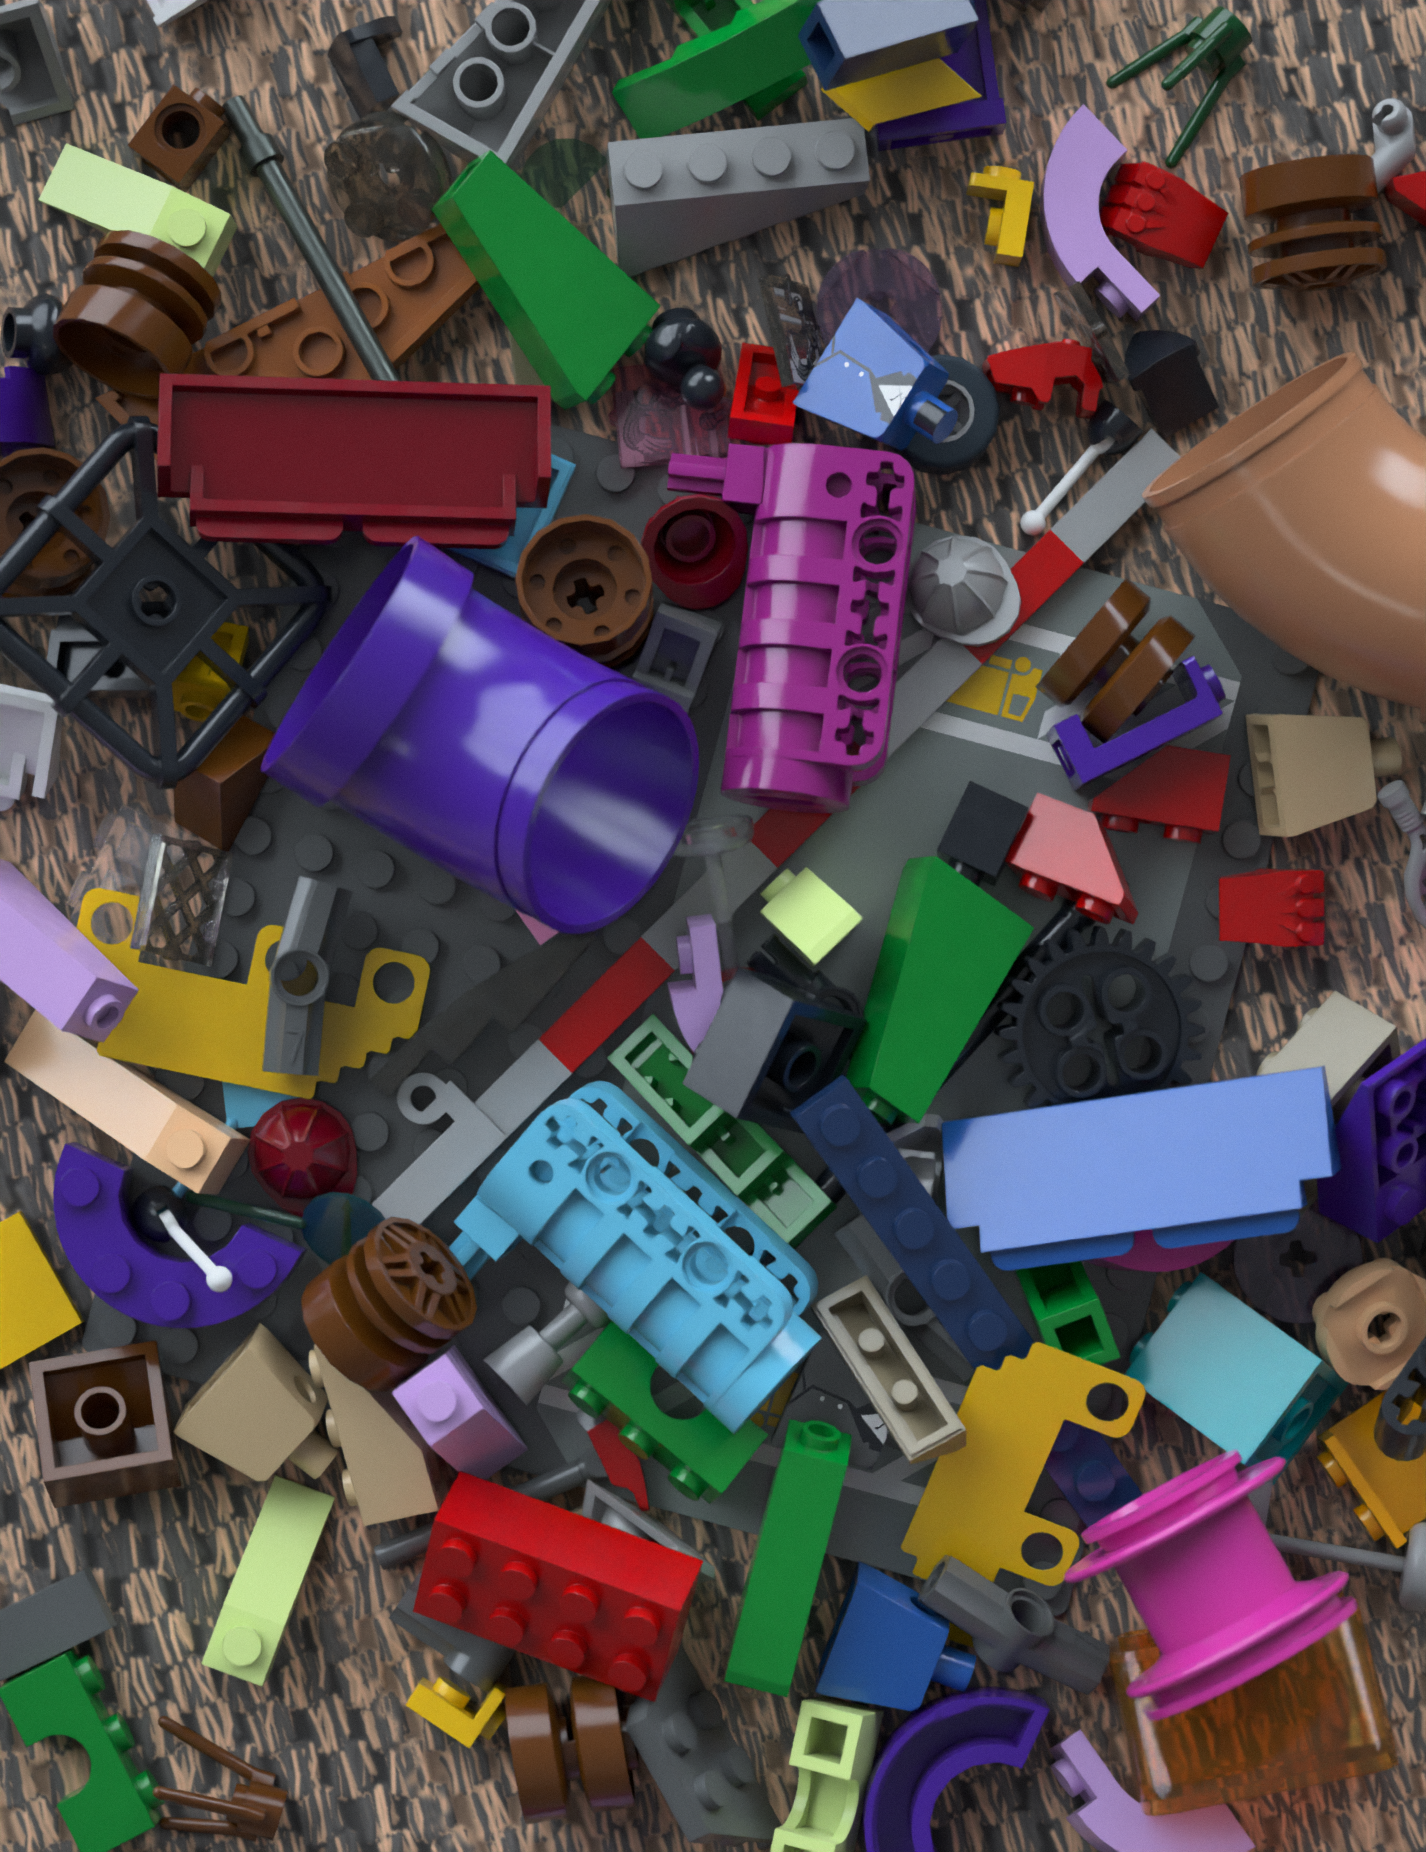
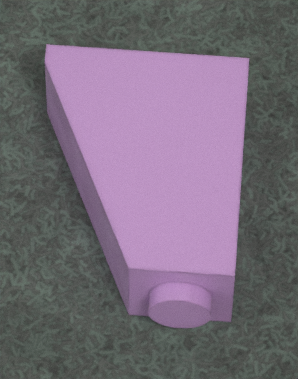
M452 1345L403 1380L392 1392L427 1444L458 1472L462 1471L486 1480L528 1450L526 1444L455 1345Z

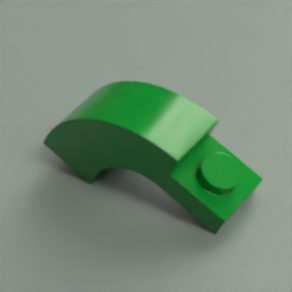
M1082 1261L1013 1270L1043 1344L1097 1365L1120 1358L1101 1302L1088 1278Z

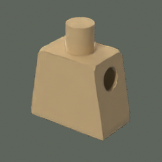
M1257 713L1245 715L1259 835L1277 837L1297 836L1372 809L1377 801L1375 778L1396 775L1400 772L1402 756L1397 741L1393 737L1370 740L1369 726L1365 717Z
M260 1322L187 1402L173 1430V1433L181 1439L260 1482L268 1480L287 1458L313 1479H316L326 1470L338 1452V1448H334L328 1440L314 1430L321 1419L328 1401L325 1391L315 1386L312 1377Z

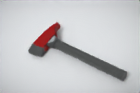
M582 1410L576 1413V1419L588 1433L593 1446L583 1453L581 1457L576 1458V1460L509 1488L544 1502L586 1484L587 1479L594 1483L610 1480L614 1486L628 1488L634 1494L641 1512L650 1511L647 1484L640 1457L622 1444L618 1438L621 1430L604 1416L600 1415L596 1419L587 1415ZM433 1521L374 1546L375 1554L382 1569L386 1570L427 1552Z

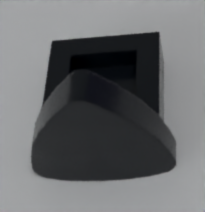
M395 16L381 17L343 31L336 36L329 48L328 57L347 92L361 124L385 114L399 95L377 48L403 33Z
M1139 331L1133 335L1128 345L1124 361L1125 373L1132 390L1138 391L1157 432L1165 439L1217 409L1219 406L1197 359V356L1200 355V349L1194 339L1172 331Z

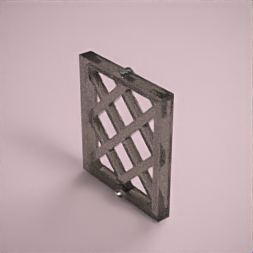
M152 833L130 949L160 955L165 960H182L212 967L234 853L203 846L199 841H185ZM171 845L182 848L184 856L174 865L166 850ZM201 853L211 855L215 862L205 873H203L197 859ZM162 865L165 874L159 878ZM189 865L195 882L184 891L178 875ZM213 879L212 889L210 890L208 883ZM170 884L176 900L164 910L158 893ZM200 891L206 908L195 917L189 901ZM181 910L187 925L175 936L169 919ZM152 911H154L156 918L150 923ZM205 923L202 935L199 927ZM160 928L167 942L163 948L152 946L149 940ZM190 936H192L198 950L194 955L184 954L180 948V945Z

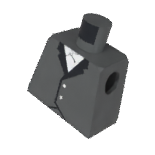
M819 1327L817 1333L822 1337V1340L804 1360L772 1434L771 1444L782 1447L789 1419L804 1423L807 1421H822L834 1426L839 1432L852 1435L848 1464L873 1469L883 1445L900 1452L902 1451L825 1330Z

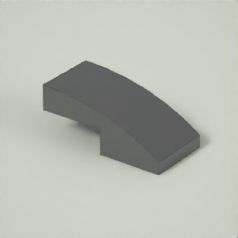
M90 1567L0 1609V1681L117 1625Z

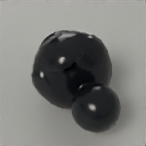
M47 293L39 294L26 302L24 307H8L5 310L1 326V344L5 357L23 359L28 368H33L37 374L44 376L64 372L74 364L61 352L53 339V325L64 307V304L57 296Z
M673 308L661 313L652 324L654 330L648 335L645 342L644 364L647 370L666 384L681 386L682 398L688 406L703 411L714 408L726 393V385L717 372L722 360V345L719 337L709 324L701 320L690 309Z

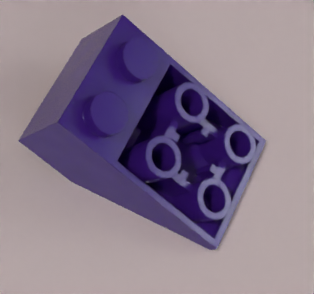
M1426 1038L1360 1084L1335 1127L1342 1169L1333 1176L1317 1178L1319 1213L1376 1243L1383 1240L1402 1225L1410 1222L1414 1216L1426 1208Z

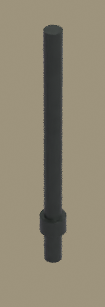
M243 96L230 98L222 107L225 109L224 115L242 145L239 149V155L251 176L261 179L372 380L402 381L282 167L284 155L272 134L263 133Z

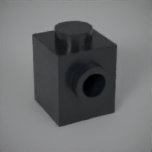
M969 781L938 846L937 857L978 887L981 881L996 886L1006 865L1005 859L1028 813V807Z

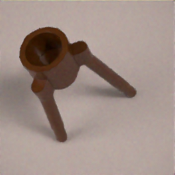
M161 1716L158 1719V1725L247 1779L250 1781V1784L247 1786L236 1783L231 1801L157 1786L153 1789V1796L157 1799L227 1815L226 1820L163 1817L159 1821L160 1827L167 1830L236 1836L254 1842L257 1836L273 1841L288 1790L273 1786L276 1773L255 1768L185 1725L183 1726L167 1716Z

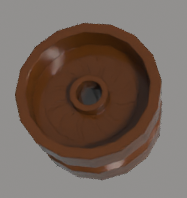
M1128 578L1120 584L1035 686L1056 705L1063 707L1072 704L1090 681L1097 685L1100 690L1081 712L1080 721L1083 727L1103 744L1107 743L1131 714L1137 717L1174 673L1170 667L1196 636L1172 615L1160 618L1141 641L1130 634L1150 611L1151 598Z

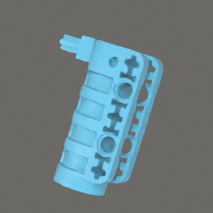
M595 1081L588 1083L574 1092L568 1099L559 1100L541 1112L489 1173L478 1189L477 1195L454 1221L462 1232L449 1246V1249L464 1267L470 1281L490 1257L498 1261L513 1251L522 1239H525L558 1267L560 1273L578 1290L581 1289L608 1314L607 1317L623 1332L630 1334L644 1347L674 1379L677 1378L702 1401L703 1406L733 1434L738 1432L756 1414L822 1340V1337L800 1318L812 1304L818 1292L819 1283L817 1275L811 1265L631 1098L610 1082ZM598 1099L603 1100L608 1106L604 1110V1118L586 1102L593 1103ZM628 1121L633 1126V1129L621 1136L616 1129ZM639 1138L646 1139L655 1145L660 1156L658 1167H652L630 1146L633 1140ZM675 1165L679 1168L680 1172L670 1180L665 1175ZM693 1186L697 1187L702 1192L698 1200L700 1207L682 1190L687 1191ZM722 1208L728 1216L716 1223L711 1217ZM728 1227H742L751 1234L755 1244L753 1255L749 1256L725 1234ZM769 1252L775 1257V1260L765 1268L761 1262ZM789 1274L794 1276L798 1281L793 1290L797 1297L790 1295L786 1287L777 1278L783 1279Z

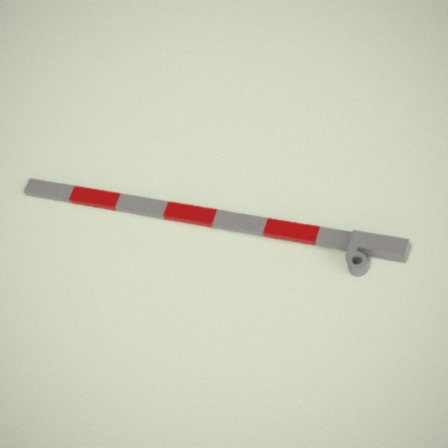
M1152 428L1010 569L1018 585L1021 606L1019 618L1009 633L994 643L979 647L961 645L940 638L896 682L887 760L1146 503L1142 497L1146 487L1180 458ZM856 722L854 724V745L851 750H847L848 755H859L861 746L866 745V735L864 734L862 723ZM852 786L851 796H852L861 786H856V787ZM769 809L475 1102L451 1080L446 1084L442 1079L430 1073H416L408 1077L401 1084L397 1095L399 1109L408 1120L417 1124L429 1125L438 1122L448 1114L455 1122L371 1205L378 1209L385 1219L390 1217L407 1218L422 1225L679 968L676 936L687 935L685 917L711 914L717 930L833 813H806ZM420 1087H430L435 1092L436 1099L424 1111H419L413 1104V1094Z

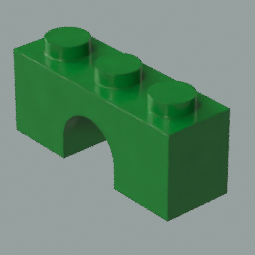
M611 1320L561 1380L571 1389L568 1397L587 1415L596 1419L602 1415L621 1430L618 1438L632 1453L645 1460L652 1456L668 1469L670 1474L667 1478L679 1492L694 1501H698L701 1497L710 1504L725 1491L764 1442L768 1434L752 1420H749L738 1432L733 1434L705 1407L697 1417L691 1419H675L664 1414L656 1406L650 1389L652 1375L659 1364L630 1334L623 1332Z
M72 1647L5 1682L0 1687V1697L26 1747L52 1735L72 1737L84 1746L91 1762L89 1780L84 1786L65 1795L59 1801L57 1807L80 1852H107L155 1827L162 1817L157 1807L163 1805L165 1801L153 1796V1789L159 1785L148 1769L139 1773L127 1751L135 1747V1742L124 1718L119 1712L109 1716L98 1694L105 1690L106 1687L97 1665L89 1655L80 1659L75 1648Z

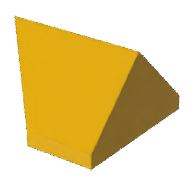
M940 58L825 91L823 87L821 88V91L868 132L882 122L982 97Z

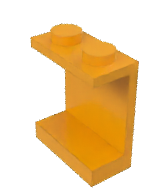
M1384 1390L1318 1435L1317 1439L1325 1451L1316 1456V1458L1338 1489L1346 1483L1350 1485L1362 1503L1352 1511L1371 1539L1375 1542L1384 1536L1388 1543L1395 1548H1399L1407 1542L1403 1533L1408 1531L1414 1524L1426 1518V1452L1420 1458L1411 1461H1397L1387 1457L1378 1448L1374 1440V1425L1381 1403L1387 1390ZM1414 1402L1411 1412L1402 1424L1408 1425L1413 1419L1418 1420L1422 1408L1416 1402Z

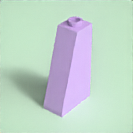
M0 859V980L61 1031L104 1043L111 1031L121 1021L125 1010L139 989L10 862Z

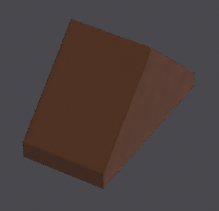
M243 714L197 770L184 780L178 781L177 787L173 789L175 822L220 850L229 852L268 778V775L261 771V764L275 732Z

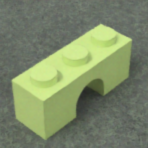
M819 1696L802 1701L789 1765L796 1766L799 1770L797 1792L786 1822L782 1826L775 1828L770 1852H854L863 1812L865 1791L873 1765L884 1711L828 1696Z

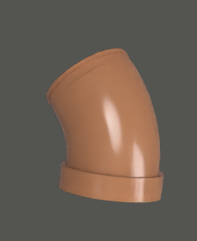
M1351 351L1336 356L1305 372L1228 421L1159 474L1143 491L1142 497L1150 508L1155 509L1164 522V530L1201 579L1245 622L1280 649L1324 675L1370 695L1421 709L1420 723L1426 724V437L1410 426L1395 411L1377 384L1371 383L1361 368L1363 364L1357 354Z

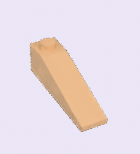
M35 1009L4 1062L143 1160L197 1194L218 1195L250 1139L126 1061L99 1056L97 1053V1043L89 1038L61 1031Z

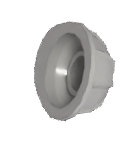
M955 535L936 540L919 552L910 566L906 598L909 612L923 629L939 638L961 645L979 647L994 643L1005 636L1019 618L1021 597L1017 582L1008 564L995 547L977 537Z

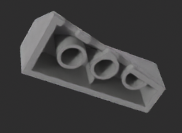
M496 0L494 3L491 2L475 18V23L450 49L446 48L429 66L427 73L391 105V109L447 151L467 163L491 150L514 171L612 0Z
M848 118L608 142L606 162L617 264L630 278L640 276L642 272L667 263L679 262L695 256V253L729 241L732 243L765 228L785 221H792L865 194L870 182L864 127L855 119Z

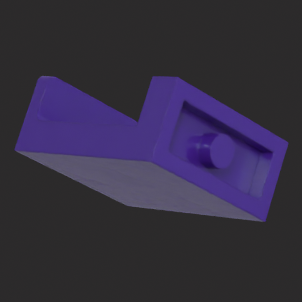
M974 0L976 15L979 20L959 51L940 57L942 61L982 97L877 124L874 127L877 151L1003 134L1006 126V116L1003 98H999L986 0Z
M1194 656L1179 663L1173 669L1174 673L1172 676L1185 700V704L1095 749L1077 714L1053 725L1045 735L1073 790L1075 791L1210 724L1221 716L1223 712L1219 702L1226 699V695L1211 665L1207 664L1200 668Z

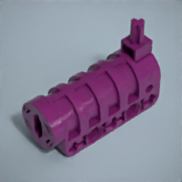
M729 443L727 459L672 453L668 467V491L722 496V501L733 507L737 513L755 515L720 794L736 802L784 811L806 813H839L847 811L850 806L852 786H866L876 781L884 772L887 763L917 514L914 472L908 461L892 452L821 444L790 443L764 448ZM882 469L894 470V475L881 473ZM891 490L889 515H892V518L880 515L877 508L878 501H881L884 496V491ZM880 530L894 537V539L884 536L864 539L865 535L870 532L879 535ZM877 551H885L893 555L892 559L884 564H872L865 560L868 555ZM865 576L872 579L895 578L888 583L880 581L879 584H875L866 579ZM866 596L878 599L881 608V615L875 620L873 639L874 642H877V646L865 643L864 634L862 633L863 625L867 624L870 612V600H866ZM857 658H868L873 660L877 664L871 662H857L854 664H850V662ZM860 676H871L880 682L874 689L868 692H857L849 687L851 682ZM878 704L876 707L868 710L858 709L853 706L856 705L859 707ZM851 721L862 723L864 734L866 735V745H862L859 755L855 756L847 754V750H851L854 745L855 726L851 725Z

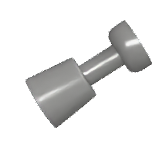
M571 1282L566 1285L564 1290L565 1297L570 1304L543 1330L538 1333L533 1327L527 1326L483 1359L494 1374L526 1406L529 1405L563 1364V1359L557 1351L587 1322L595 1328H603L611 1321L607 1317L608 1314L581 1289L578 1290Z

